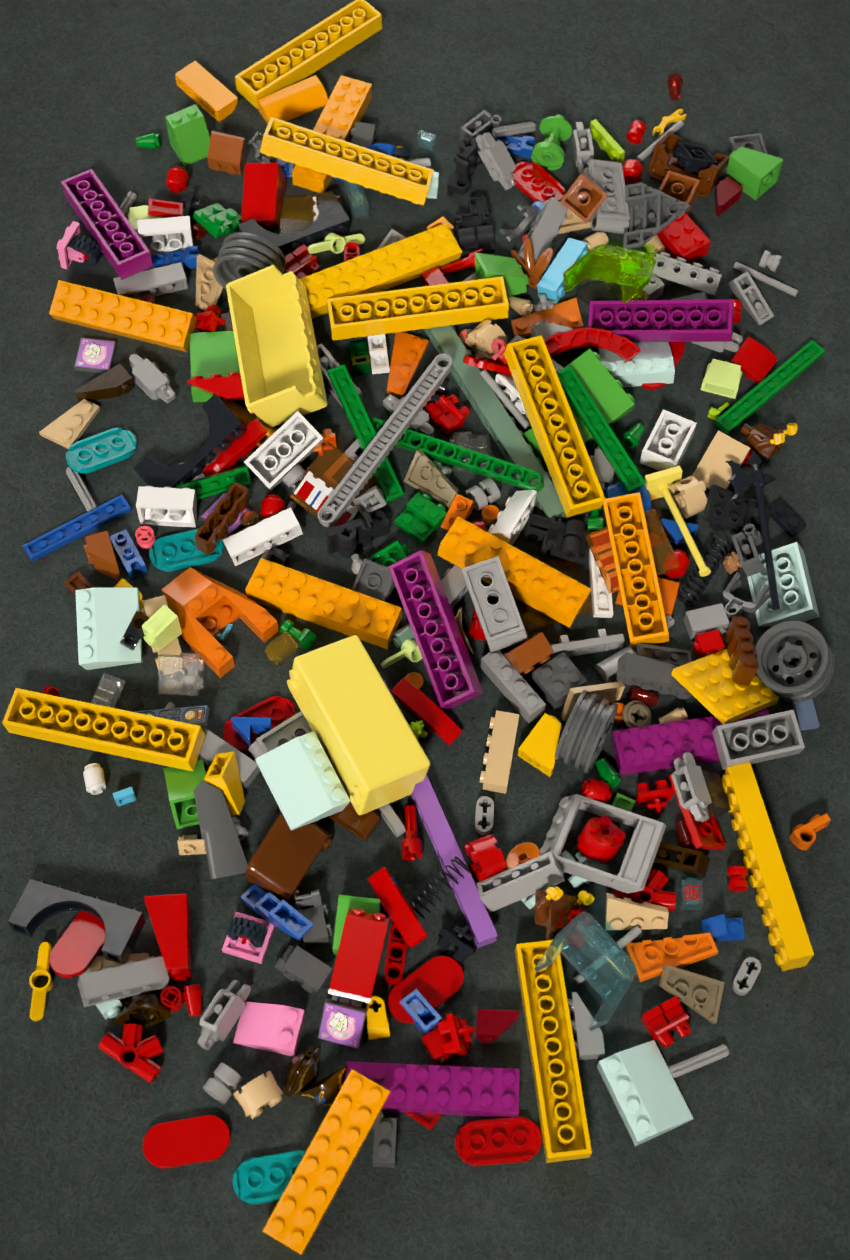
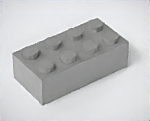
M794 710L716 726L712 732L723 770L740 764H754L800 754L805 748Z

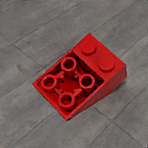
M239 372L228 373L226 377H222L221 374H212L210 378L205 379L203 376H193L192 380H188V384L191 387L211 395L216 394L218 398L228 402L245 400Z

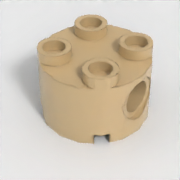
M490 320L482 321L465 339L466 344L475 352V356L492 359L491 356L495 354L491 348L494 340L503 339L507 342V337L503 330L497 324H490L492 322Z
M689 476L670 485L669 491L680 509L682 518L686 519L706 509L708 499L704 492L706 491V486L703 481L698 482L694 476Z
M271 1071L265 1074L266 1077L262 1074L241 1087V1093L236 1091L233 1094L242 1106L246 1117L250 1116L254 1119L263 1113V1107L268 1104L270 1107H273L282 1101L283 1098L281 1096L284 1093L277 1085Z

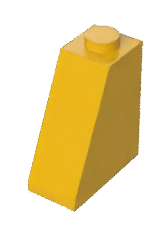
M545 713L518 749L517 756L549 777L553 774L555 753L561 729L559 720L555 716H549Z
M235 752L216 754L204 780L206 783L222 790L230 815L235 816L240 814L245 803Z

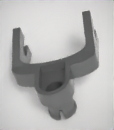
M518 205L517 208L520 211H526L523 214L525 216L523 221L514 230L500 229L502 235H508L506 239L509 242L521 236L526 229H531L538 214L534 207Z
M736 572L723 592L724 600L727 602L724 610L729 623L733 616L740 617L743 611L756 612L770 598L769 586L765 584L754 602L740 600L732 595L741 585V580H739L740 573Z

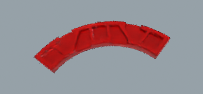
M597 328L572 329L569 332L558 333L544 340L551 358L565 350L576 347L606 349L617 354L626 362H629L641 353V349L624 336L621 337L613 334L612 331Z

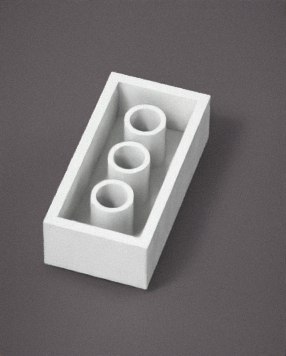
M297 411L244 463L272 491L287 473L307 458L324 441V438Z

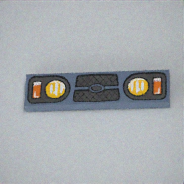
M206 705L134 712L198 726H207L210 709Z

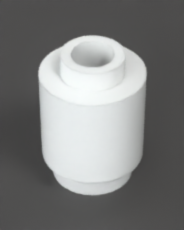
M97 763L85 766L83 775L86 791L93 795L102 793L106 789L103 768Z

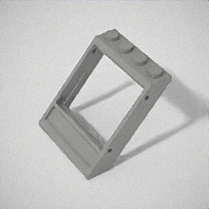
M575 794L564 797L560 801L559 808L553 817V823L546 834V840L540 849L539 856L552 851L563 872L629 894L644 889L666 825L662 822ZM579 809L598 816H607L613 821L635 828L618 876L560 857Z

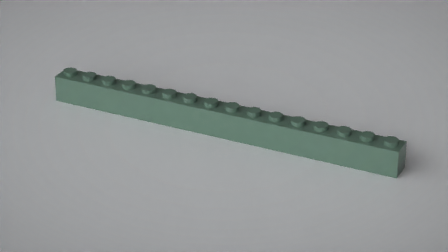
M454 325L423 329L439 354H448L452 358L453 367L450 371L506 461L534 470L541 475L544 480V488L537 492L535 507L540 515L550 519L552 516H555V521H558L559 518H562L561 520L566 519L567 517L555 486L551 482L549 473L544 471L540 459L536 458L533 454L531 445L527 444L524 440V435L521 430L517 429L514 418L508 415L505 404L499 401L497 394L480 375L481 368L462 362L464 355H472V353L465 348L464 341L456 334ZM517 473L516 477L520 478L521 473ZM533 479L531 485L536 484L539 479Z

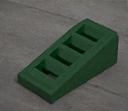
M367 342L349 343L354 376L371 374Z

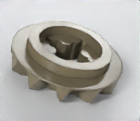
M640 701L629 702L622 710V719L626 723L625 726L629 728L649 726L651 723L650 710ZM637 712V717L639 719L635 721V717L632 716V714H635Z

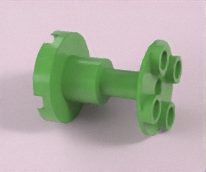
M562 115L551 116L541 120L540 131L546 139L544 142L537 143L532 150V161L541 167H548V170L561 168L565 160V152L560 147L559 141L568 140L573 132L571 125Z

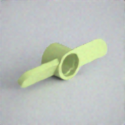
M329 233L325 237L324 242L312 244L307 250L310 254L328 250L339 254L344 250L346 243L355 242L360 245L364 243L365 237L362 234L341 237L336 233Z
M407 639L404 641L401 651L384 660L381 666L387 668L404 657L412 662L420 661L422 655L416 640Z

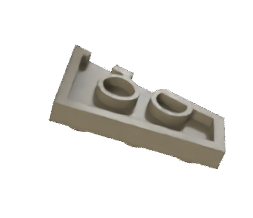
M418 449L404 482L450 508L459 490L421 449Z
M663 965L659 986L674 997L677 995L681 1002L711 1023H717L725 982L670 965Z

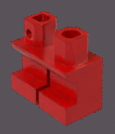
M303 244L294 250L292 254L290 253L285 257L286 268L283 274L293 272L297 278L301 279L308 276V273L314 274L321 271V267L317 263V257L315 255L312 256L308 252V248Z
M454 394L447 398L442 395L439 401L434 404L431 402L426 406V413L429 414V419L436 426L438 425V428L448 438L464 426V420L470 415V410L463 405L459 409L455 407L459 404V400Z
M677 995L660 1004V1006L658 1005L642 1014L640 1019L653 1040H658L664 1048L675 1042L670 1034L671 1031L676 1029L681 1039L692 1032L687 1022L689 1016L683 1011Z

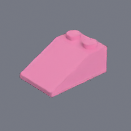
M244 1002L246 1007L240 1015L233 1043L295 1057L305 1020V1011L285 1005Z

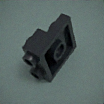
M678 142L672 152L673 158H677L680 166L690 173H699L702 168L708 169L712 164L715 166L719 164L704 146Z

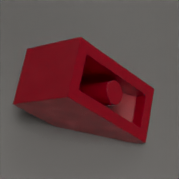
M726 177L723 181L720 180L715 186V213L718 217L741 198L743 187L730 177Z
M477 1009L476 1039H479L482 1043H492L493 1040H498L518 1021L520 1011Z

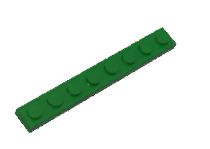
M811 340L717 418L715 425L729 435L821 358L825 350Z
M345 364L328 370L327 374L364 452L377 434ZM386 456L384 462H381L380 467L377 468L373 475L384 494L386 503L403 497L404 493Z
M571 365L556 372L564 393L627 492L630 494L644 487L646 482Z

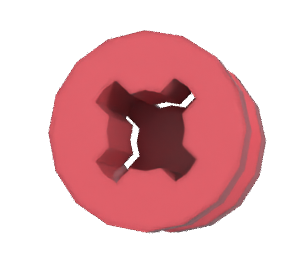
M141 526L136 530L135 536L139 547L143 549L151 548L156 541L153 529L149 526Z

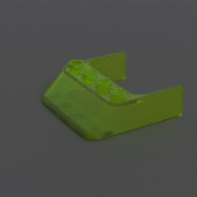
M598 245L563 273L564 289L569 292L585 279L617 283L621 285L622 303H627L648 285L657 260L656 254L611 245Z

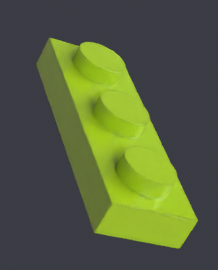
M596 119L591 121L589 129L592 139L598 142L599 147L606 151L612 161L623 163L625 151Z

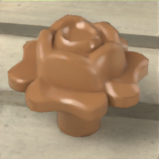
M734 551L731 554H727L723 560L726 572H729L731 575L738 571V567H742L738 554Z

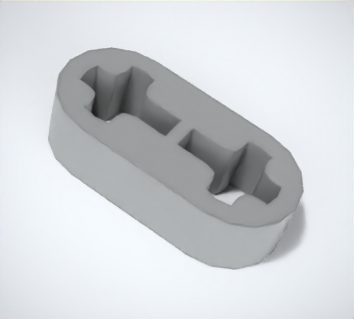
M482 796L476 803L475 830L481 835H487L493 828L494 802L490 797ZM483 802H486L487 806H491L487 807V813H483ZM482 818H486V825H489L486 826V829H482V826L478 825L482 824Z
M389 804L377 808L379 814L396 837L406 832L401 820Z
M748 957L743 961L732 983V989L737 995H746L751 990L761 970V963L758 959ZM753 963L756 970H752L749 975L746 973L748 970L747 965ZM743 978L747 979L745 983V986L747 988L744 987L741 990L739 989L738 983H740L743 980Z

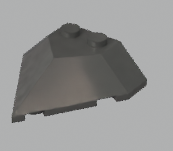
M642 182L626 185L625 202L630 206L629 232L624 233L623 249L628 250L642 247L691 208V206L657 189L648 187Z

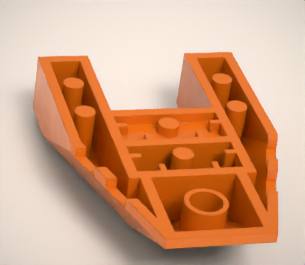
M191 567L161 589L162 594L166 597L169 609L178 616L182 630V639L220 678L234 668L235 664L233 656L214 638L216 633L223 631L228 624H232L238 618L264 643L279 631L277 620L265 608L243 593Z

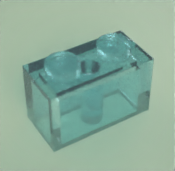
M344 180V194L352 219L369 216L368 201L364 187Z

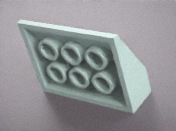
M633 342L641 349V353L629 362H626L611 351L597 347L598 355L601 358L600 362L604 366L609 367L612 377L615 380L618 379L623 387L642 386V384L666 382V384H672L674 382L675 368L669 342Z
M798 542L772 550L780 609L772 610L770 597L755 612L758 626H774L786 621L805 622L820 617L804 550ZM764 553L760 555L765 570L749 577L747 576L753 602L757 599L765 584L769 586Z
M88 588L76 590L78 658L80 666L86 670L143 662L141 639L133 651L119 644L135 612H140L138 588Z
M314 731L296 737L255 759L291 831L343 811L350 802Z
M654 1040L618 1052L598 1062L597 1068L635 1146L694 1119Z

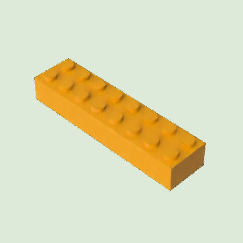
M341 75L313 131L350 142L352 139L350 138L351 129L355 128L356 122L361 121L372 99V84ZM297 164L292 171L293 185L318 193H325L332 179L331 175L300 167Z
M60 280L58 281L49 312L56 320L188 352L190 333L194 332L197 321L193 313Z
M640 492L602 499L631 648H636V645L639 643L653 645L669 642V632Z
M459 516L440 543L437 553L438 556L461 569L499 556L513 597L569 628L591 591V588ZM483 579V581L492 584V581L490 579Z
M260 558L245 589L246 596L256 603L348 636L357 635L360 640L387 650L392 641L393 633L396 632L402 619L401 607Z
M351 1070L264 1227V1233L299 1254L305 1252L392 1093L391 1091L357 1071Z

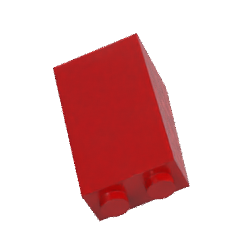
M245 163L242 223L254 219L264 229L279 228L286 185V175L279 163Z
M187 894L144 896L170 979L174 980V982H186L187 979L192 978L191 905Z
M360 908L348 909L329 987V994L370 1003L390 918H386L381 913H365V910Z

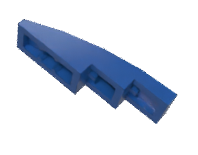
M256 884L251 886L240 897L241 902L255 913L297 940H300L314 927V924L286 901H280L270 892L266 893Z

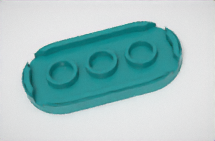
M112 428L77 441L66 452L67 465L75 472L91 473L125 460L136 451V437L127 429L125 431L122 428Z
M198 529L157 539L149 550V556L152 564L157 569L174 571L215 561L224 550V542L222 544L223 539L218 541L215 551L210 555H206L196 548L195 534Z
M297 1150L251 1158L244 1161L237 1168L233 1176V1187L236 1194L242 1201L249 1204L279 1201L306 1152Z

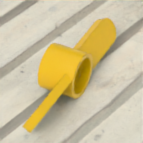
M43 942L39 946L36 971L31 974L29 983L33 988L30 1018L33 1021H39L43 1018L46 993L53 987V979L48 973L49 957L52 948L48 942ZM47 976L48 983L42 988L34 986L38 977Z

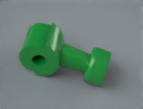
M602 507L591 511L587 530L596 533L603 531V517H599V511Z
M287 619L282 624L280 632L284 635L291 634L298 640L299 646L307 651L317 640L316 635L307 628H304L303 631L295 628L294 622Z

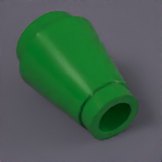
M156 132L136 137V145L141 148L158 149V147L162 146L160 133L156 134Z
M637 423L622 435V445L627 449L637 447L644 427Z
M605 758L596 762L595 765L601 780L606 781L610 788L616 787L621 782L620 774Z

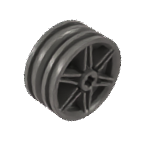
M246 232L233 233L228 235L223 241L213 266V275L217 282L227 290L226 285L271 265H274L283 274L286 268V258L274 243L264 237Z
M786 621L774 625L761 636L755 647V657L759 662V668L756 673L761 681L780 699L791 702L806 701L822 693L831 682L835 669L832 650L821 633L807 623ZM797 641L803 642L801 646L795 645ZM783 647L780 653H777L778 648ZM816 653L817 657L812 659L811 657ZM774 666L779 667L777 672L773 671ZM805 673H813V675L808 678L805 676ZM793 678V683L788 684V682Z
M583 690L564 727L556 749L555 760L560 761L563 758L566 765L575 760V768L580 770L583 767L584 772L589 774L607 739L618 704L614 702L612 705H609V700L603 699L598 703V695L593 694L590 697L588 696L589 691Z

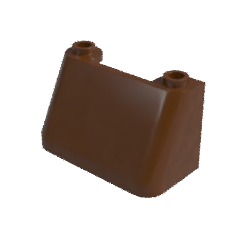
M668 132L655 146L648 168L649 174L653 178L663 181L669 170L700 180L698 196L702 198L708 196L725 169L729 156L717 153L713 155L719 162L717 166L712 164L708 169L702 168L699 173L687 172L684 170V167L680 166L677 158L672 156L677 143L682 141L679 136Z
M281 812L246 868L248 882L252 885L256 884L263 891L270 892L277 899L284 900L290 905L292 901H295V896H300V882L318 853L328 850L332 845V835L315 822L291 831Z

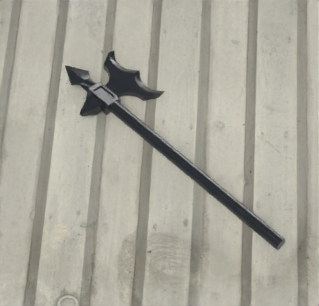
M753 450L748 460V463L752 465L751 474L743 472L738 463L731 460L725 461L732 469V475L728 481L735 489V494L730 500L742 497L744 489L749 485H752L755 489L772 610H778L780 605L763 495L764 486L775 481L776 478L767 473L763 474V470L759 468L762 460Z

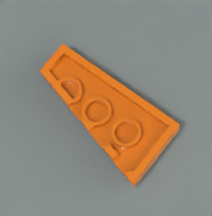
M576 298L556 304L551 309L547 308L511 321L514 337L519 335L522 338L531 337L530 326H535L534 322L545 320V323L551 322L573 329L583 328Z
M405 332L395 333L387 394L399 398L405 397L429 345V340Z
M710 933L686 935L682 938L673 939L668 937L656 941L642 940L639 943L630 942L625 946L640 982L662 975L663 965L681 968L718 954V949Z

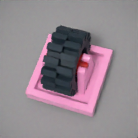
M75 221L72 222L70 227L66 228L64 237L57 243L61 268L67 270L73 260L77 263L80 262V265L85 264L86 267H93L102 254V250L99 249L100 246L96 245L95 241L92 242L91 238L87 239L86 236H81L80 224Z
M235 912L222 952L262 964L275 926L266 920Z

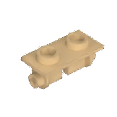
M182 835V837L178 838L179 855L206 854L202 835L201 839H198L197 835Z

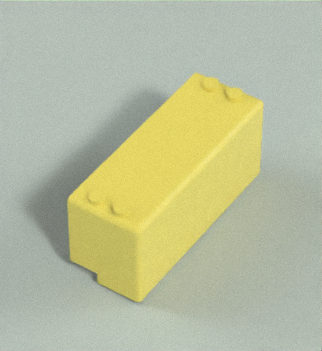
M274 265L228 283L226 289L245 403L248 411L255 413L256 417L260 421L263 420L268 426L275 427L287 422L297 411L304 416L327 406V398L305 285L293 272L282 274Z
M353 635L295 657L292 670H289L288 688L312 732H315L357 814H366L411 795L415 784L424 781L430 761L359 637Z

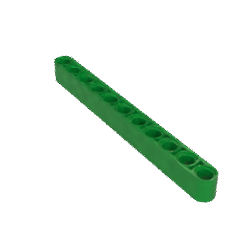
M368 416L377 434L386 422ZM406 429V433L402 434L405 435L404 438L398 440L397 444L394 445L414 453L421 449L429 458L525 490L540 492L544 488V480L534 470ZM421 440L419 445L414 446L416 441ZM433 446H437L435 451H431ZM454 451L452 456L447 457L449 452ZM466 457H471L468 462H463ZM483 462H488L486 467L480 468ZM499 468H504L502 473H497ZM517 473H521L520 478L514 479ZM533 479H539L536 484L531 485Z

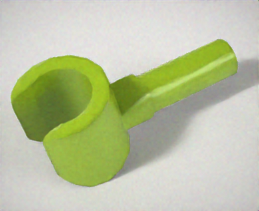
M724 403L718 409L711 407L707 417L716 420L720 413L729 406V403Z

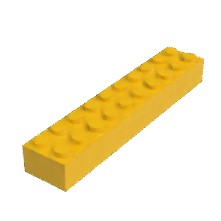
M365 0L351 2L235 76L237 91L258 109V99L302 81L382 29V15Z
M271 117L263 135L260 153L291 162L300 167L322 172L334 178L356 183L365 188H371L423 206L434 173L432 169Z
M447 223L299 280L306 287L311 318L313 319L328 313L327 299L385 291L421 277L422 272L435 266L439 268L458 261L462 250Z
M503 276L327 299L332 341L484 320L508 318L509 311Z
M542 335L507 344L504 356L566 517L601 508L603 505L602 499H605V496Z
M19 688L15 689L2 722L8 732L12 734L194 772L206 736L201 726Z
M751 763L727 767L719 787L727 800L725 801L726 810L728 813L731 812L733 818L731 819V825L733 830L737 831L739 837L737 838L738 847L740 850L743 849L745 855L743 861L751 874L749 876L752 888L755 887L757 892L756 902L763 911V924L768 926L770 932L768 939L770 945L774 946L776 951V964L781 966L782 971L806 966L814 956V952Z
M558 939L516 944L515 956L546 1163L590 1158L592 1150Z

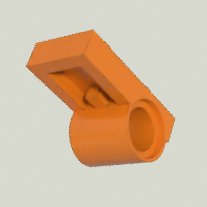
M456 494L441 528L449 531L458 516L464 520L468 519L474 508V501Z
M827 813L822 816L819 814L815 815L809 820V823L805 825L801 823L795 826L789 838L798 849L808 850L816 839V832L827 827L831 819ZM801 836L808 837L809 841L802 840Z

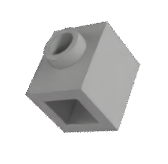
M652 273L637 283L635 294L641 300H655L663 294L665 284Z

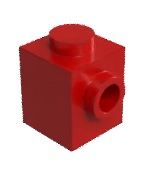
M718 629L697 634L692 644L695 654L698 653L699 658L716 654V652L722 651L725 647Z

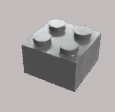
M564 652L533 671L531 678L533 685L553 710L565 704L570 688L583 687L587 684V680Z

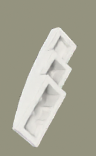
M385 334L367 336L372 374L389 373L390 368Z

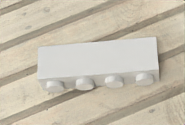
M289 508L253 526H249L243 531L230 535L223 542L234 565L237 566L270 550L273 546L277 547L302 535L303 532L292 509Z

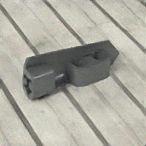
M201 781L194 789L201 835L204 838L210 878L217 879L246 873L248 864L223 792Z

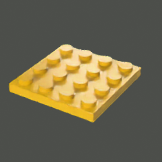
M727 649L674 668L671 673L723 725L777 704L779 697L757 676H754L750 686L735 684L732 679L733 670L729 665L730 657L727 654Z

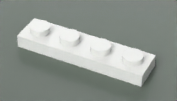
M589 547L588 557L593 617L612 618L611 579L607 571L605 573L595 547Z

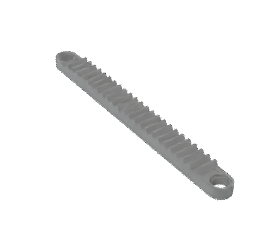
M439 354L435 357L319 509L318 519L321 525L325 527L334 525L343 512H346L347 507H350L356 495H359L360 490L368 483V479L372 478V474L380 467L381 462H384L385 457L389 455L390 450H393L394 445L401 439L402 434L406 433V429L414 422L415 417H418L419 412L426 406L427 401H430L431 396H434L440 384H443V380L453 367L452 358L448 354ZM442 360L448 362V365L445 367H441L438 364ZM325 513L333 515L330 520H324L322 516Z

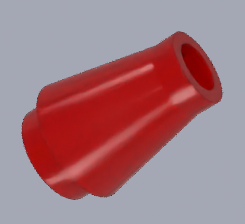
M200 984L183 987L184 992L182 995L190 1017L202 1015L203 989H200Z

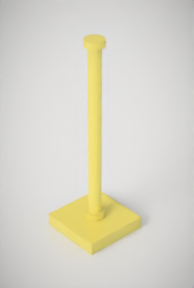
M676 466L645 475V487L648 490L650 500L661 497L665 498L700 570V576L705 577L709 575L711 570L709 567H706L669 491L671 484L681 480L683 472L681 467Z

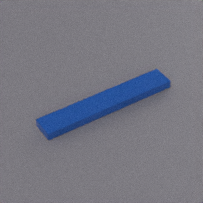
M121 494L22 546L31 562L132 511L131 507Z

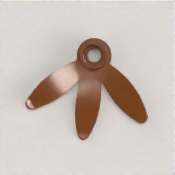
M527 237L524 245L525 264L515 250H511V257L516 259L518 265L521 264L523 273L528 277L529 286L537 289V285L542 279V274L551 261L553 249L548 248L536 261V264H534L532 242Z

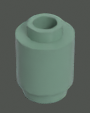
M410 624L393 633L394 638H392L397 648H401L407 639L416 640Z

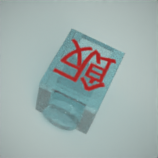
M685 878L681 881L679 885L680 910H701L703 906L702 880Z

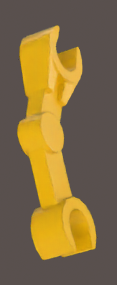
M678 109L672 115L663 117L660 125L654 127L653 136L655 132H660L659 137L662 136L665 127L671 122L684 121L686 114L680 115L683 113V109Z

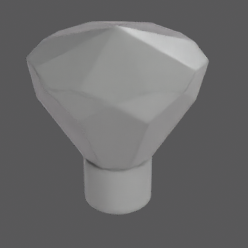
M353 554L351 556L353 560L351 570L354 574H358L363 559L358 554Z

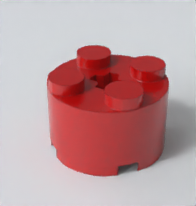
M604 815L600 818L594 817L588 820L577 840L579 843L577 847L589 860L597 859L600 860V864H607L616 855L626 835L612 823L609 817Z
M492 834L464 845V851L471 860V863H469L471 873L473 875L476 874L479 882L504 872L506 869L503 853L500 848L498 849L494 845L497 843V840Z

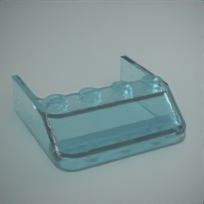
M582 912L575 916L555 936L534 969L538 972L553 964L559 953H562L603 999L600 1010L589 1026V1029L593 1031L609 1022L634 980L637 968L631 958L589 913Z

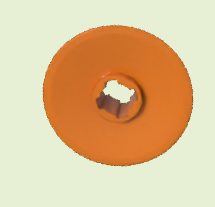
M530 842L515 846L506 858L508 869L539 857L540 851L538 846Z

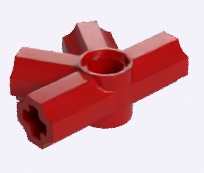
M659 870L651 872L644 889L641 891L627 894L613 889L615 898L623 899L626 897L630 898L632 902L640 904L647 902L667 907L668 911L675 910L676 892L661 891L668 882V878ZM640 896L647 897L648 901L641 900Z
M124 1024L122 1040L108 1032L101 1040L98 1048L151 1084L162 1069L150 1060L163 1053L156 1034L141 1041L143 1026L138 1024ZM127 1054H135V1059L132 1062L124 1061Z

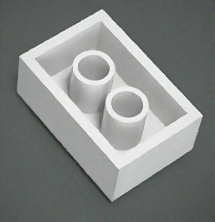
M663 410L642 450L640 463L658 471L679 466L694 435L697 423Z

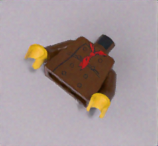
M745 423L740 433L748 437L746 445L769 459L780 451L787 434L790 436L795 435L798 429L797 423L787 424V430H784V428L775 430L762 423L755 427Z
M558 886L549 887L546 892L536 891L534 905L535 924L545 926L544 939L556 940L558 928L568 929L571 922L568 916L571 910L577 911L578 908L582 907V903L585 905L592 904L594 897L591 893L580 891L578 894L579 899H576L575 896L563 895V891Z

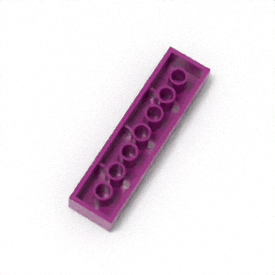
M92 169L61 181L65 198L97 245L100 246L103 254L121 280L153 267L150 251Z
M733 299L590 301L588 328L612 331L613 334L621 337L624 336L632 342H733L734 303Z
M420 550L389 566L441 708L452 709L484 694L431 554Z
M767 708L731 723L766 716L769 713ZM715 716L613 731L611 744L617 771L622 776L675 768L673 761L678 757L684 761L683 754L686 752L693 755L696 764L720 761L712 732L716 726L723 724Z
M347 1062L346 1079L351 1070H355L392 1092L381 1112L440 1113L442 1115L505 1118L518 1117L520 1069Z

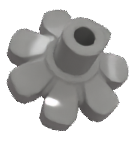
M540 294V301L534 305V310L551 309L556 302L555 300H547L546 294Z

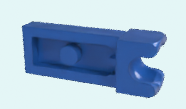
M523 135V138L515 136L495 138L493 136L495 141H503L510 154L531 158L535 142L534 137Z
M190 246L185 247V250L151 255L152 269L180 262L183 267H188L189 269L196 268L197 256L199 254L198 247Z
M125 529L109 536L131 580L134 579L133 572L137 569L146 574V565L127 530Z

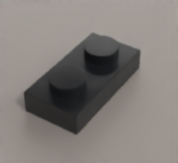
M782 500L769 508L771 511L770 517L791 538L805 529L806 524Z

